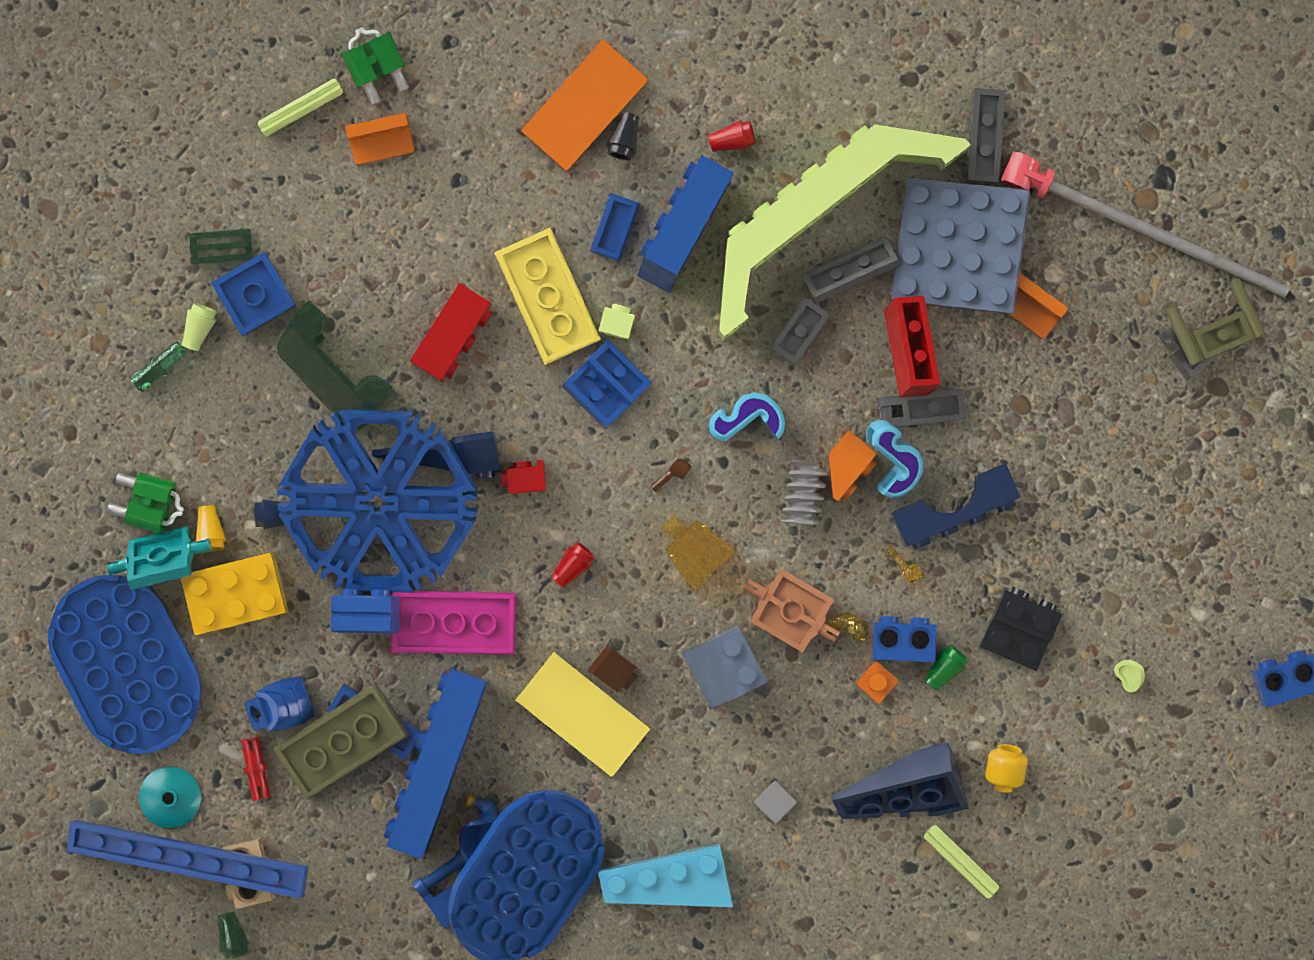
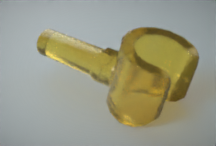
M892 545L886 549L888 554L898 564L907 582H914L922 578L921 570L916 562L907 566Z

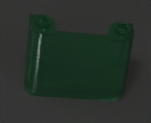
M310 300L306 302L296 312L278 340L277 353L280 358L332 413L337 412L339 414L340 410L384 411L400 394L384 379L376 375L366 376L354 385L319 347L326 339L322 330L325 324L324 319L327 316ZM369 424L358 425L356 431L364 429Z

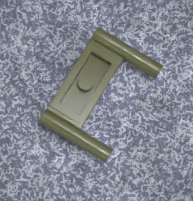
M1240 278L1229 282V285L1241 311L1190 333L1177 305L1165 309L1190 366L1266 334Z

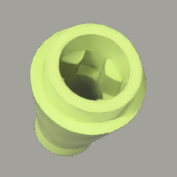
M193 303L192 308L187 310L182 346L199 351L201 344L217 321L214 309Z

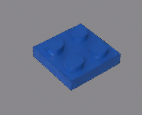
M265 252L211 282L243 337L296 306Z

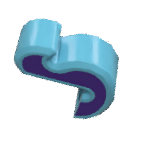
M753 392L742 396L736 402L731 416H726L723 409L718 410L710 419L709 431L716 440L726 442L759 416L778 440L784 432L785 418L778 404L770 397Z
M877 420L868 426L866 440L893 462L895 466L880 480L876 489L882 495L889 498L901 497L909 493L923 474V459L917 449L905 440L899 439L902 437L900 430L886 420Z

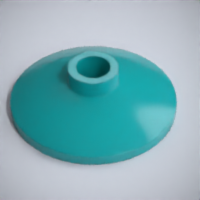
M173 766L159 768L148 775L141 786L139 793L140 807L146 818L153 824L162 828H178L190 822L197 814L201 804V790L196 779L188 771ZM166 792L173 794L174 801L172 804L164 802L163 796Z

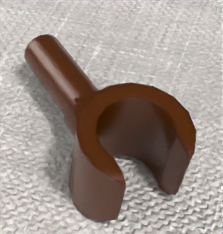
M677 459L669 470L651 485V488L656 492L674 474L683 479L690 470L691 465L683 459Z

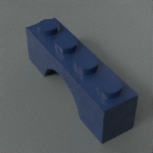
M1006 463L974 476L973 494L968 503L958 511L953 513L936 512L920 500L890 513L904 547L912 545L913 549L916 550L930 544L929 537L940 533L942 538L959 531L957 525L968 520L970 525L987 519L986 512L997 508L998 512L1001 513L1016 506L1014 500L1020 498V495Z

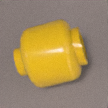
M1008 744L998 745V748L990 751L988 755L985 777L988 782L994 785L995 790L1006 793L1012 792L1013 788L1021 787L1025 782L1028 758L1022 753V749L1017 746Z

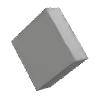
M776 780L753 801L775 824L797 803Z

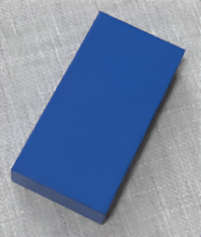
M610 193L590 252L619 262L640 203Z

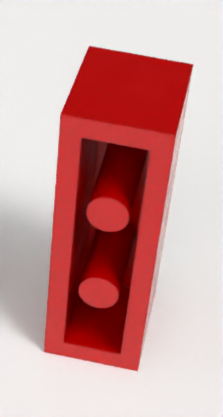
M459 283L410 359V362L442 383L446 377L451 380L460 366L456 361L462 351L467 354L477 339L473 336L479 325L484 328L493 314L489 310L492 306L491 302Z
M924 296L894 298L883 311L899 398L928 396L940 385L925 298Z

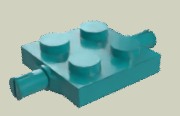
M188 526L166 531L162 534H153L129 540L128 552L124 559L107 562V571L109 575L127 571V581L131 590L149 587L153 584L190 576L191 561L194 554L212 551V546L209 538L192 542L191 532Z

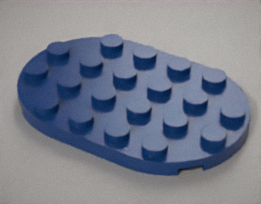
M120 575L96 576L82 581L70 589L55 608L48 630V644L54 665L87 728L105 745L132 754L155 752L175 743L188 731L197 716L201 703L202 686L196 664L163 601L149 587L131 590L127 577Z
M556 790L537 791L511 803L494 821L456 878L448 905L449 921L453 933L462 946L476 958L481 960H518L527 957L529 959L546 948L559 933L592 884L603 860L604 845L602 844L600 831L602 828L596 815L587 805L575 796Z

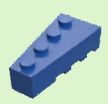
M701 155L697 164L691 161L683 176L687 182L683 189L677 187L669 200V204L673 205L668 215L665 213L661 214L654 227L658 231L655 239L651 240L648 238L640 252L644 259L639 269L638 277L668 293L671 292L680 269L683 270L694 244L701 237L708 219L712 217L731 182L734 172Z

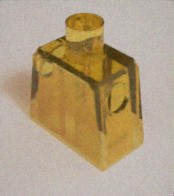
M674 515L661 527L673 539V542L665 551L692 591L736 551L698 520L687 528Z

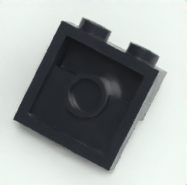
M1012 587L1011 592L1003 590L979 647L1037 671L1063 614L1056 612L1058 606L1041 599L1040 603L1037 604L1028 600L1030 594L1018 588Z

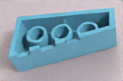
M720 844L598 870L604 903L733 907Z

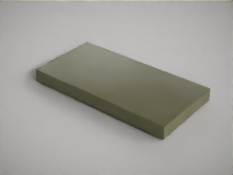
M375 682L281 742L273 750L306 800L400 742L409 736L410 733Z

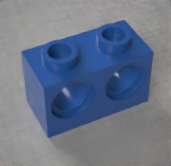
M880 616V622H873L871 659L935 662L937 625L929 624L930 618H911V624L898 623L899 617ZM887 629L893 630L897 635V641L891 647H885L880 642L881 633ZM921 630L926 633L928 641L923 648L917 649L912 645L911 637L914 632Z
M1304 649L1287 654L1289 660L1277 663L1276 658L1257 663L1259 668L1252 670L1251 673L1261 706L1270 707L1314 694V654H1306ZM1301 664H1305L1309 669V676L1303 682H1300L1295 675L1297 667ZM1271 673H1276L1280 679V684L1275 690H1269L1266 686V678Z

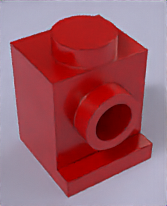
M537 460V466L533 467L531 461L513 462V468L501 470L502 488H508L509 494L547 491L544 460Z

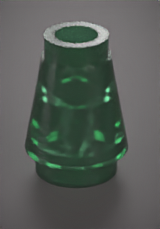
M235 911L217 916L220 953H224L225 960L248 954L250 943L236 917Z

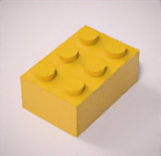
M270 552L191 572L190 576L181 578L195 636L289 613L275 553Z

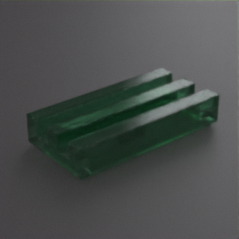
M251 229L188 233L191 265L249 261L253 258ZM245 236V241L197 245V240ZM246 248V254L198 257V252Z

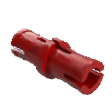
M260 736L251 738L253 751L250 749L249 739L240 740L246 764L243 770L244 774L248 775L252 801L260 800L258 787H261L263 799L271 797L265 770H268L267 763L263 762Z

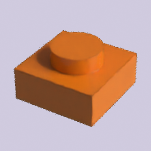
M875 660L855 684L879 704L899 680Z

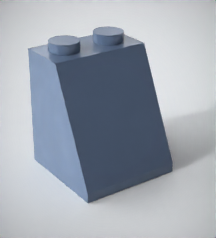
M738 625L682 653L710 708L740 697L767 683Z

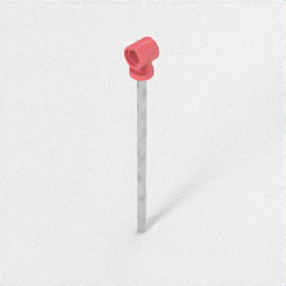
M1019 152L1012 153L1001 178V182L1012 189L1029 191L1032 187L1037 190L1035 196L1041 199L1044 198L1048 191L1283 298L1286 297L1289 286L1053 181L1054 170L1047 168L1046 172L1043 173L1039 171L1041 166L1039 161Z

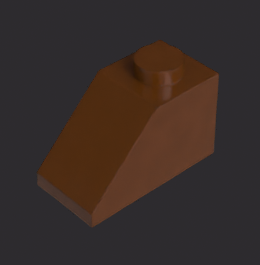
M608 644L588 669L590 673L617 692L622 687L627 691L638 677L633 673L637 667Z

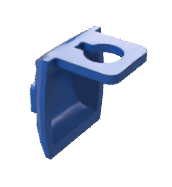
M301 676L269 684L255 692L256 698L244 703L254 731L265 727L268 732L284 730L300 725L315 717ZM254 707L260 710L261 716L259 721L255 716Z

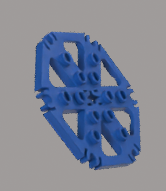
M340 410L339 414L334 412L331 418L335 426H326L322 419L317 424L318 430L315 424L313 425L278 485L282 487H279L277 494L286 495L290 499L287 503H279V517L315 575L318 569L324 565L320 578L324 580L328 573H335L338 578L334 586L337 588L341 586L344 578H347L348 581L343 586V589H360V591L390 590L395 592H414L415 588L420 590L423 587L420 576H428L432 583L436 582V572L441 578L476 521L477 508H470L465 502L477 499V487L442 429L440 428L438 433L432 437L436 425L434 422L426 430L419 428L420 414H417L412 423L409 424L408 419L413 414L411 411ZM360 424H391L398 429L399 436L379 469L376 468L356 435V427ZM316 447H325L347 484L308 483L302 479L301 470ZM430 449H435L441 453L455 477V482L447 487L407 485L425 453ZM374 495H380V499L387 503H382L381 508H375V503L368 500H373ZM303 516L349 517L334 544L328 550L317 548L302 524ZM408 519L453 520L455 529L439 553H430L423 545ZM377 533L400 569V572L396 575H365L358 569L360 560Z

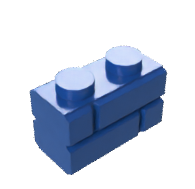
M342 589V595H332V633H399L400 598L399 596H390V590H371V596H360V589Z

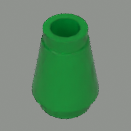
M950 644L946 649L942 648L924 680L933 689L938 691L966 669L965 664L969 660L961 651Z

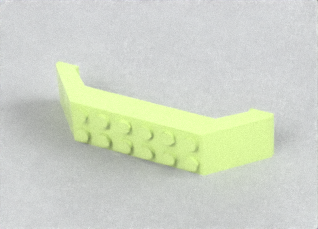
M876 124L868 129L865 125L851 136L849 140L851 144L845 148L840 144L827 154L824 165L819 167L816 163L802 174V182L797 186L790 183L778 193L776 197L778 200L770 205L767 201L753 212L752 217L754 219L748 224L741 221L729 231L728 236L730 238L727 239L718 334L724 341L748 322L749 317L744 312L750 273L892 162L936 165L942 171L967 151L970 147L969 142L963 138Z

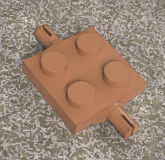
M780 569L774 581L766 588L749 579L747 583L756 588L757 591L747 585L744 591L759 598L758 608L750 620L751 623L802 653L805 652L811 640L818 634L833 643L836 642L837 638L827 633V631L838 637L841 632L825 623L827 613L834 603V599L783 569Z

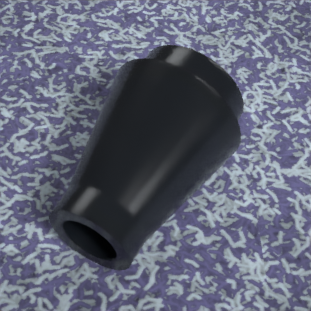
M627 112L621 114V118L607 143L609 148L608 155L619 160L629 161L632 155L636 154L639 122L637 115Z

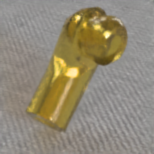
M849 612L826 619V624L838 631L842 629L852 634L854 640L861 641L868 636L867 623Z

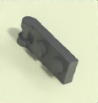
M963 388L934 391L928 396L899 398L898 395L876 398L877 408L880 407L881 419L879 420H886L895 427L966 419ZM901 405L903 417L894 418L892 406Z

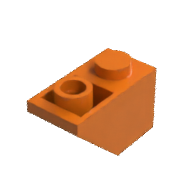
M849 430L828 454L831 497L836 502L841 497L846 501L856 490L857 486L854 484V481L859 475L862 474L866 477L877 464L873 460L877 453Z

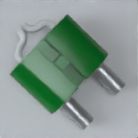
M363 27L355 30L356 36L350 40L349 50L341 55L356 88L360 86L364 88L371 105L381 101L373 80L388 73L392 75L399 92L408 89V84L401 71V67L406 65L391 33L388 32L381 35L377 30L366 31ZM361 33L364 35L375 34L377 38L353 48V44L360 38Z
M118 473L116 483L132 487L131 494L134 495L132 501H129L128 507L110 502L107 513L124 517L126 525L162 534L166 526L172 524L177 516H182L184 508L179 504L180 498L176 493V482L145 473H139L137 478ZM175 498V507L180 512L173 513L170 519L168 520L170 513L168 512L170 505H173V501Z

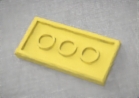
M551 228L495 252V256L545 365L601 341Z
M555 652L552 653L515 700L611 777L614 776L650 730L647 725Z

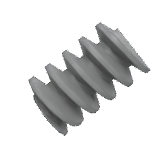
M791 460V464L798 467V470L789 471L788 476L794 478L796 482L788 483L786 488L793 491L794 494L785 496L784 500L791 503L792 506L783 508L782 511L790 516V519L781 521L806 526L819 525L820 520L814 518L812 514L822 512V508L815 505L814 502L824 500V496L817 493L816 490L826 488V484L818 480V478L827 476L828 472L820 468V464Z

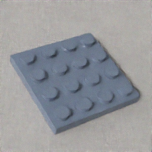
M907 178L897 251L900 266L895 268L891 300L899 297L924 296L926 305L1014 314L1030 191Z

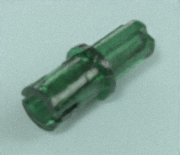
M177 341L158 357L151 356L150 362L132 375L130 380L143 393L162 376L166 377L168 375L167 371L186 356L187 351L185 347Z

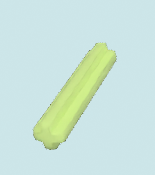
M332 79L261 119L258 122V126L265 136H269L340 96L343 90L338 81Z
M933 825L926 831L923 836L924 839L985 898H991L998 891L999 885L938 826Z

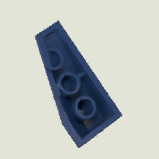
M495 432L452 437V440H448L468 474H476L477 479L495 477L494 471L501 470ZM391 447L372 450V457L385 459ZM435 449L428 450L419 463V466L451 471L441 453Z
M949 743L917 750L832 795V801L841 819L879 818L883 813L899 812L900 817H910V812L928 811V816H940L969 809L958 763Z

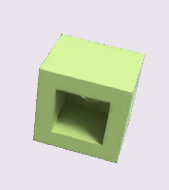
M613 304L612 308L605 307L598 331L601 334L629 341L635 315L629 314L630 308L622 305Z

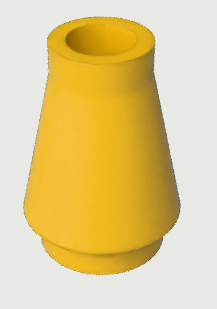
M208 505L197 508L196 541L209 538L212 551L207 552L223 550L226 538L217 515L216 506Z

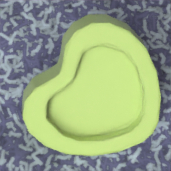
M1123 660L1115 666L1114 672L1122 681V686L1126 691L1135 692L1142 687L1145 672L1139 663L1132 660Z

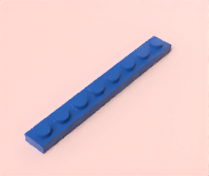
M80 820L71 821L66 850L67 852L300 899L305 895L309 866Z

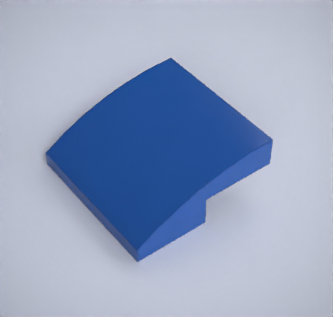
M608 339L562 387L606 430L652 382Z

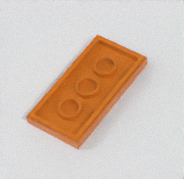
M602 39L521 129V132L563 170L568 172L649 80Z

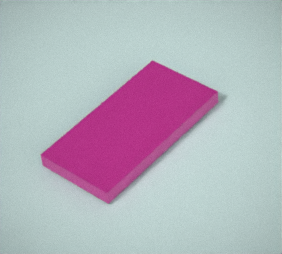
M392 591V596H399L400 631L399 633L391 634V652L515 655L516 593Z

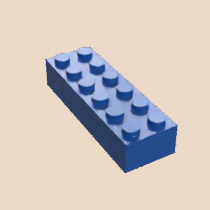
M456 668L450 669L449 673L445 672L442 674L437 688L442 694L439 702H432L426 720L431 721L429 730L422 731L416 749L421 752L418 760L413 759L407 770L405 779L410 780L407 790L402 789L398 795L394 808L399 809V813L396 819L392 818L386 828L384 838L389 839L386 847L419 859L426 855L489 680Z

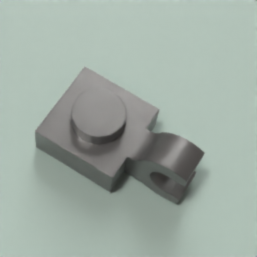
M1173 327L1167 328L1159 335L1160 340L1167 347L1174 350L1168 357L1186 380L1193 378L1213 361L1212 358L1190 366Z

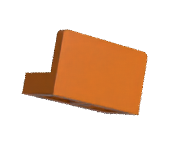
M406 113L345 126L356 165L415 152Z
M1020 273L1015 313L1008 315L1041 339H1045L1057 321L1063 317L1068 307Z

